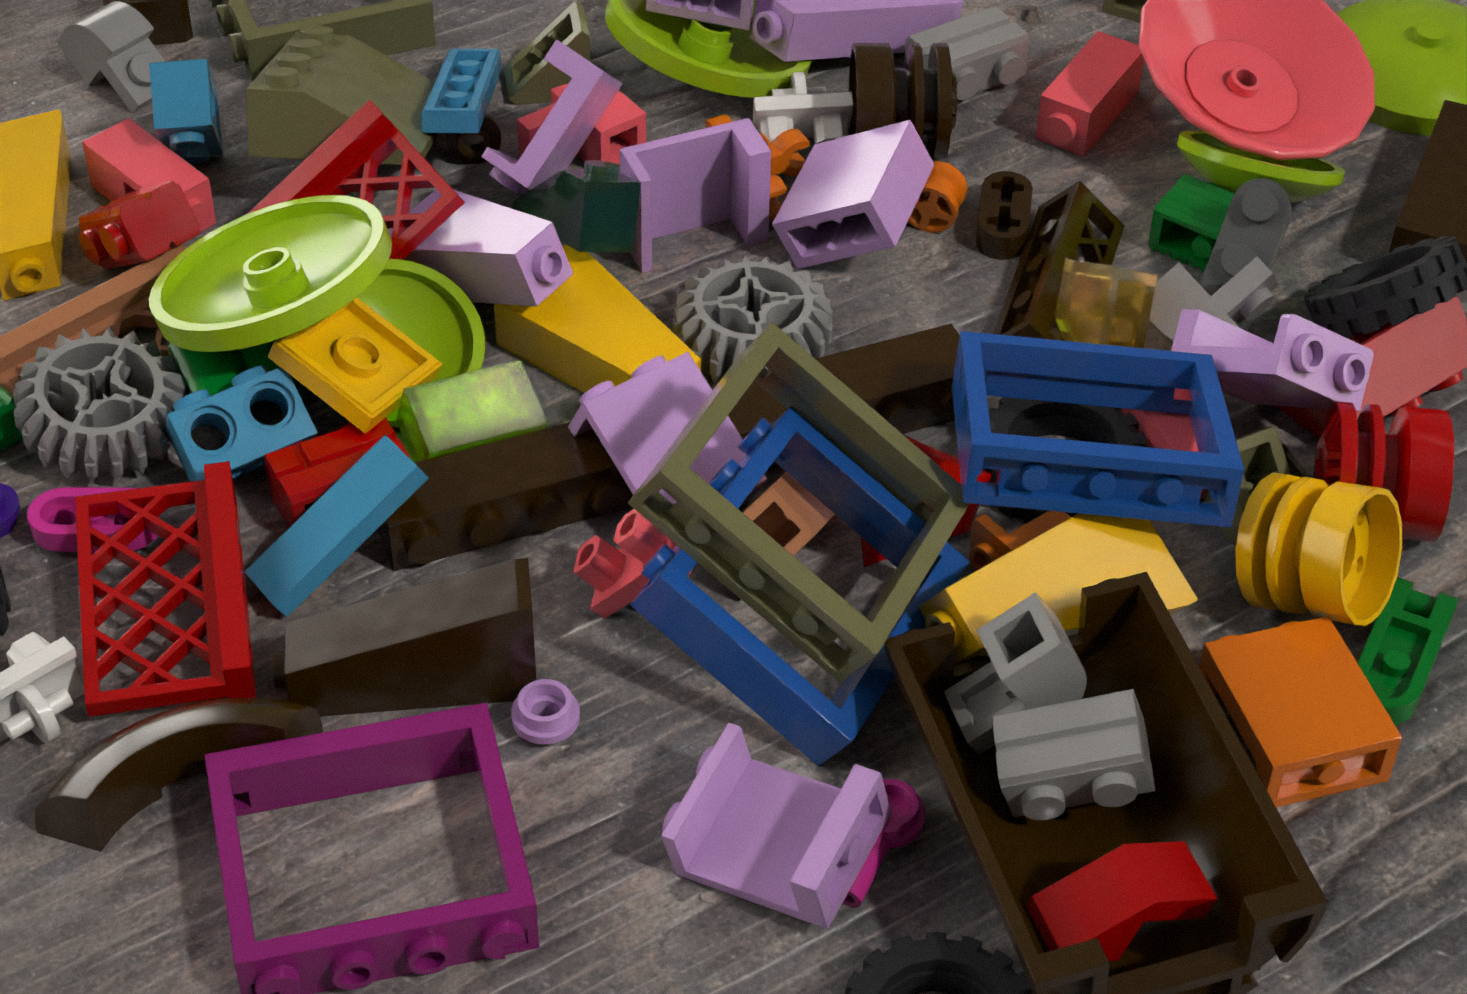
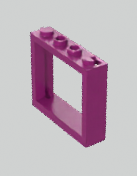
M487 702L204 754L234 965L241 994H315L335 989L354 990L363 988L374 981L414 973L428 975L437 973L448 966L488 958L496 960L505 959L507 954L539 948L537 904ZM475 771L479 772L507 892L256 941L237 816Z

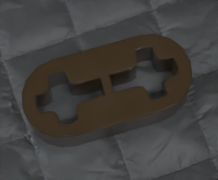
M999 171L990 174L984 179L981 191L976 245L980 252L989 258L1010 260L1020 256L1023 252L1028 238L1033 191L1032 184L1027 177L1011 171ZM1001 198L1012 199L1011 203L1000 202ZM997 227L1008 228V232H998Z

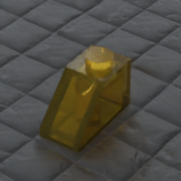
M1065 259L1055 313V320L1064 341L1144 348L1158 274Z

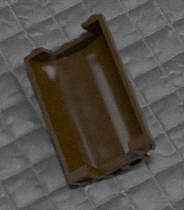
M1147 571L1119 579H1107L1096 585L1082 588L1078 633L1068 636L1087 677L1086 689L1082 699L1134 689L1144 717L1155 791L1138 794L1131 803L1124 806L1105 807L1095 802L1067 807L1060 816L1049 820H1034L1025 815L1013 817L998 780L996 746L979 755L967 744L944 693L951 686L991 662L990 657H975L965 663L954 665L955 631L950 622L925 629H912L901 635L886 639L884 649L890 667L1034 994H1246L1259 986L1253 972L1261 970V966L1266 964L1276 954L1280 961L1288 963L1310 939L1324 915L1328 901ZM1185 841L1218 898L1205 918L1143 922L1120 959L1116 961H1108L1098 938L1049 951L1026 907L1032 895L1119 846L1132 843Z

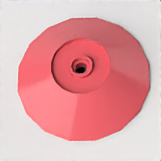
M1147 0L1141 9L1139 48L1155 86L1188 122L1231 148L1275 160L1323 158L1356 141L1375 110L1374 71L1357 35L1323 0Z

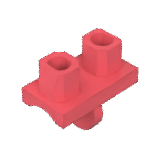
M635 509L625 514L616 527L613 542L620 546V549L617 550L605 540L595 535L583 543L577 553L573 572L595 588L590 609L604 619L637 597L649 581L641 573L644 570L643 567L660 547L666 544L673 550L676 546L672 540Z

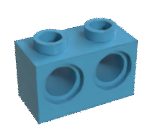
M207 59L149 63L154 130L159 141L190 165L206 163L210 161L211 155H223L218 90Z
M260 365L235 376L231 380L233 387L212 396H210L207 389L188 394L173 403L172 406L175 411L167 414L165 431L190 482L205 480L204 464L230 461L233 480L265 467V454L316 437L318 432L290 374L281 367L268 372L265 365ZM258 401H271L281 408L284 419L275 425H263L253 418L250 407ZM201 425H213L224 433L226 444L217 450H204L195 444L191 437V432Z

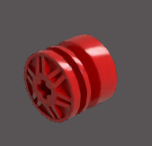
M1332 402L1326 415L1322 435L1318 440L1313 478L1324 480L1328 486L1335 482H1344L1388 489L1398 502L1402 520V539L1436 542L1446 522L1453 486L1454 433L1452 419L1448 411L1400 407L1392 421L1389 434H1386L1384 418L1379 405H1364L1357 420V412L1353 403Z

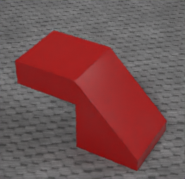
M1185 841L1132 843L1119 846L1032 895L1026 907L1049 951L1098 938L1108 961H1116L1120 959L1143 922L1205 918L1218 898Z

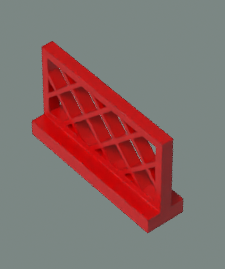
M369 99L249 213L294 199L321 195L347 196L350 192H360V199L373 204L375 191L398 190L395 215H382L386 227L393 228L391 239L392 251L389 259L404 260L465 202L407 140L402 132ZM399 148L403 152L400 176L377 177L378 166ZM415 167H417V169L423 175H415ZM436 188L442 195L424 213L409 214L412 189Z
M230 461L204 464L205 480L75 497L84 695L88 717L228 697V699L257 698L238 504ZM189 504L196 505V512L178 529L158 518L169 507ZM121 514L130 519L111 538L92 527V517ZM145 529L165 540L147 558L127 548ZM197 533L199 541L193 538ZM93 546L98 548V550L95 553ZM180 549L200 560L182 579L161 568ZM115 558L134 570L113 589L95 578V575ZM148 579L169 590L150 610L129 598ZM201 584L203 585V592L197 589ZM96 596L102 599L97 605ZM184 600L205 611L187 631L182 630L165 619ZM117 609L137 620L118 641L98 630V627ZM152 631L157 632L174 643L154 663L132 651ZM206 635L208 645L201 641ZM99 649L105 652L100 658ZM189 652L210 665V676L180 680L170 674L169 671ZM120 662L142 674L128 688L101 691V680Z

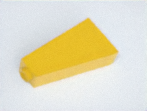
M60 109L0 123V293L3 301L61 286L71 155Z
M572 240L562 247L573 275L538 306L494 304L496 345L583 393L605 381H612L614 386L632 379L631 374L639 366L657 356H664L666 361H669L689 352L701 371V359L580 244Z
M1078 513L945 588L919 606V609L926 619V628L948 622L951 623L955 631L954 665H958L975 657H989L977 629L1035 592L1057 615L1067 636L1078 633L1082 588L1096 585L1107 579H1119L1147 571L1170 615L1197 601L1198 598L1150 520Z

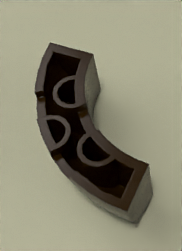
M229 698L188 704L140 720L113 734L91 749L50 788L35 808V827L37 833L101 852L109 840L127 821L151 803L163 797V787L200 773H204L208 778L204 754L322 733L323 727L318 711L307 705L283 700Z

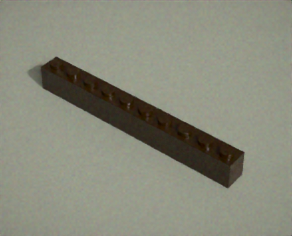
M952 323L816 358L820 364L902 434L955 421L952 383L960 335ZM753 381L728 416L742 439H744L760 419L764 418L772 425L787 408L756 381ZM717 384L710 386L711 389H712V391H713V389L716 387ZM568 422L414 462L429 479L377 529V532L393 570L398 571L631 508L628 502L632 498L633 493L593 428L574 437L568 428L570 424ZM773 462L768 470L779 468L780 466Z

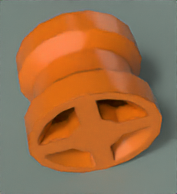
M933 161L934 167L908 220L914 227L929 233L943 232L949 229L956 220L958 209L967 195L968 185L965 176L956 167L941 161Z

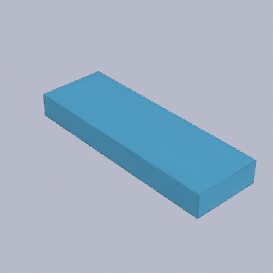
M384 435L244 572L274 607L288 617L429 478L395 443Z

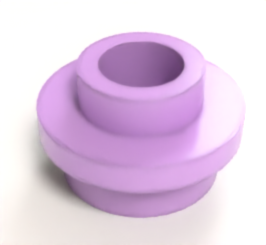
M552 679L536 680L524 686L513 702L511 708L512 725L516 733L529 742L535 744L558 743L571 736L577 729L580 722L579 703L563 683Z

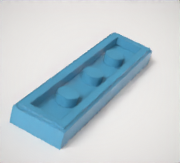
M451 48L448 50L421 113L422 133H479L502 69L501 51H498V49Z

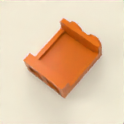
M1329 616L1302 622L1291 621L1275 628L1243 635H1227L1215 641L1204 643L1199 668L1212 692L1219 694L1257 763L1255 770L1276 807L1389 781L1402 736Z

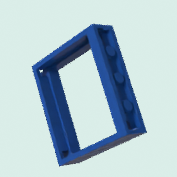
M960 331L952 393L963 503L1232 527L1244 467L1212 355ZM1175 388L1190 390L1192 401L1173 399ZM987 396L1188 414L1199 452L991 433ZM982 468L999 470L997 483L977 482V477L981 475ZM1202 489L1209 490L1212 503L1200 502Z
M792 406L772 425L764 418L760 419L752 431L737 446L745 454L741 462L738 464L731 458L708 483L736 508H739L772 463L776 462L896 567L926 524ZM948 542L945 543L888 638L901 635L912 629H925L926 619L919 606L945 588L956 583L970 561ZM666 544L661 546L643 567L644 570L641 573L649 581L630 605L817 766H820L850 744L895 677L888 662L884 644L874 658L841 683L831 700H829L687 578V575L697 563L678 545L673 550Z

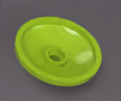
M1181 131L1177 142L1183 157L1206 181L1215 183L1222 189L1234 194L1247 181L1264 178L1271 179L1280 184L1287 192L1290 203L1302 202L1332 191L1342 184L1345 175L1343 168L1320 158L1275 160L1231 148L1205 131Z
M389 259L377 279L357 298L443 364L436 379L386 417L392 427L413 426L435 420L457 407L471 392L480 375L484 360L485 335L475 306L464 291L452 280L425 265L407 260Z

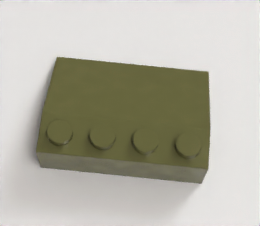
M307 26L301 28V33L296 32L246 88L248 154L253 157L306 159L369 99L402 132L424 158L439 133H422L421 113L435 83L434 81L350 35H335L333 28L327 26ZM399 148L396 149L382 164L402 165L403 152Z

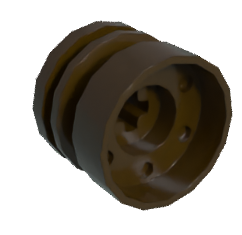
M853 43L849 66L848 92H852L853 99L849 135L911 120L922 141L923 135H927L931 159H946L957 117V82L951 65L948 44L933 43L930 47L928 68H924L920 43H911L907 50L904 68H895L894 57L889 43Z

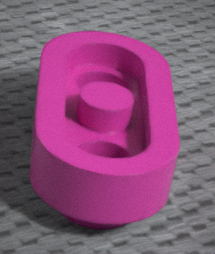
M62 487L48 490L37 496L27 510V518L33 540L37 545L49 551L78 552L75 497L137 488ZM121 514L92 517V527L111 538L130 519ZM145 529L127 548L132 551L142 549L151 544L158 535ZM93 546L94 552H96L98 548Z

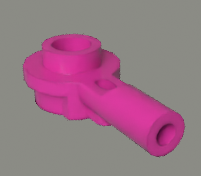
M883 780L891 815L843 901V904L853 908L861 906L890 848L908 845L915 841L924 830L926 823L924 801L909 784L901 780Z

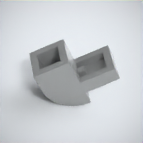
M114 1L64 29L56 43L88 86L106 77L132 114L152 103L149 63L166 61L148 38L154 30L153 26L139 11L124 2Z
M1256 256L1217 292L1210 296L1178 262L1135 300L1134 304L1170 345H1173L1182 309L1201 310L1239 327L1236 322L1244 316L1249 321L1258 316L1271 304L1275 298L1271 291L1278 284L1273 272Z
M1035 592L977 629L991 662L944 691L967 744L981 755L995 746L993 716L1082 699L1086 689L1087 677L1057 615Z

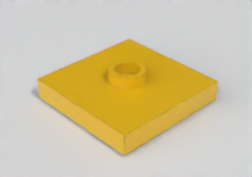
M355 298L327 318L296 333L274 341L268 354L269 359L364 433H367L436 379L443 365L359 298Z

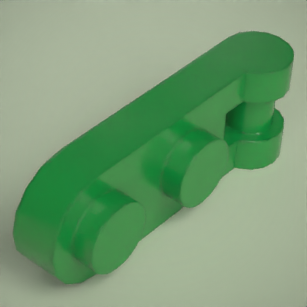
M1399 577L1396 579L1390 599L1374 623L1358 661L1359 667L1395 725L1409 720L1416 711L1459 601V598L1439 592L1438 597L1413 589V582Z

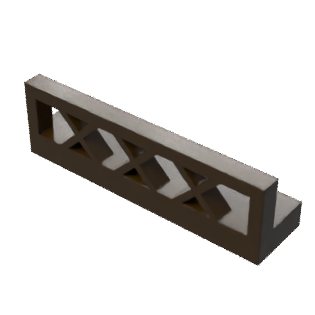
M1081 181L1076 182L1038 207L993 334L1057 340L1049 332L1051 324H1057L1063 341L1088 342L1125 225ZM1089 220L1102 232L1101 239L1095 238ZM1076 251L1082 252L1089 274L1083 273ZM1064 287L1070 288L1077 311L1071 310Z

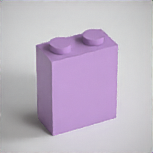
M911 120L814 144L772 223L773 228L797 269L896 247L934 167V163Z

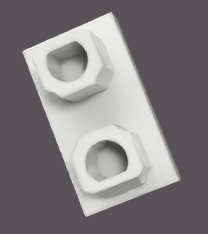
M795 72L791 74L790 88L771 89V96L754 97L752 123L759 133L769 139L770 143L778 135L789 129H799L806 138L814 137V144L845 137L849 134L853 111L852 92L826 93L825 86L806 87L804 72Z
M31 632L12 643L6 653L10 667L0 672V742L7 738L14 740L31 729L42 742L48 743L61 734L55 715L72 706L73 700L84 694V683L75 664V658L77 657L75 647L64 636L50 644L37 633Z

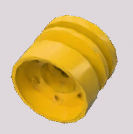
M1275 472L1260 480L1249 496L1239 523L1235 559L1236 577L1242 596L1253 607L1280 610L1281 612L1303 614L1309 610L1315 618L1329 616L1331 621L1367 626L1381 614L1390 599L1398 576L1402 553V520L1398 502L1388 489L1344 482H1335L1328 486L1324 480L1309 477L1301 478Z

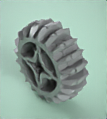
M743 255L738 263H730L725 259H720L717 269L701 267L697 278L686 279L684 289L677 294V302L674 304L673 333L701 359L702 375L710 373L715 385L719 383L738 356L771 322L778 326L813 358L823 357L825 352L828 351V345L832 340L833 311L830 308V299L826 298L824 294L823 284L812 282L809 271L793 272L790 261L780 265L771 264L768 255L761 262L749 261Z
M108 326L103 336H91L83 327L79 339L71 341L58 334L55 350L38 346L34 357L35 362L23 363V369L20 373L21 381L15 383L16 389L13 391L14 406L16 407L14 409L15 425L19 428L20 434H22L23 443L27 447L28 452H38L39 459L42 461L44 468L60 463V470L64 473L66 479L79 470L86 471V476L92 484L99 473L111 472V475L119 483L125 468L131 467L143 475L148 465L147 458L164 461L165 454L168 451L167 445H172L165 431L167 414L175 411L172 406L173 403L186 396L185 383L182 380L181 374H177V367L173 363L172 356H161V351L158 349L156 341L140 345V340L137 338L135 331H132L122 339L116 338L110 326ZM54 410L63 412L65 419L59 416Z

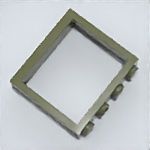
M208 0L211 8L216 7L217 19L223 37L228 36L234 63L243 61L251 82L296 32L301 33L300 29L307 26L331 27L335 35H350L387 56L436 45L432 0H390L379 4L263 28L257 27L246 0Z
M773 322L738 356L628 502L631 507L839 683L878 654L970 504L963 503L961 484ZM753 381H756L787 409L792 406L926 523L866 617L690 468L691 464ZM663 489L671 497H673L675 501L671 503L663 495H661L659 491ZM922 501H923L927 506H929V507L933 510V512H932L929 508H927V507L922 503ZM836 638L847 645L845 650L834 642Z

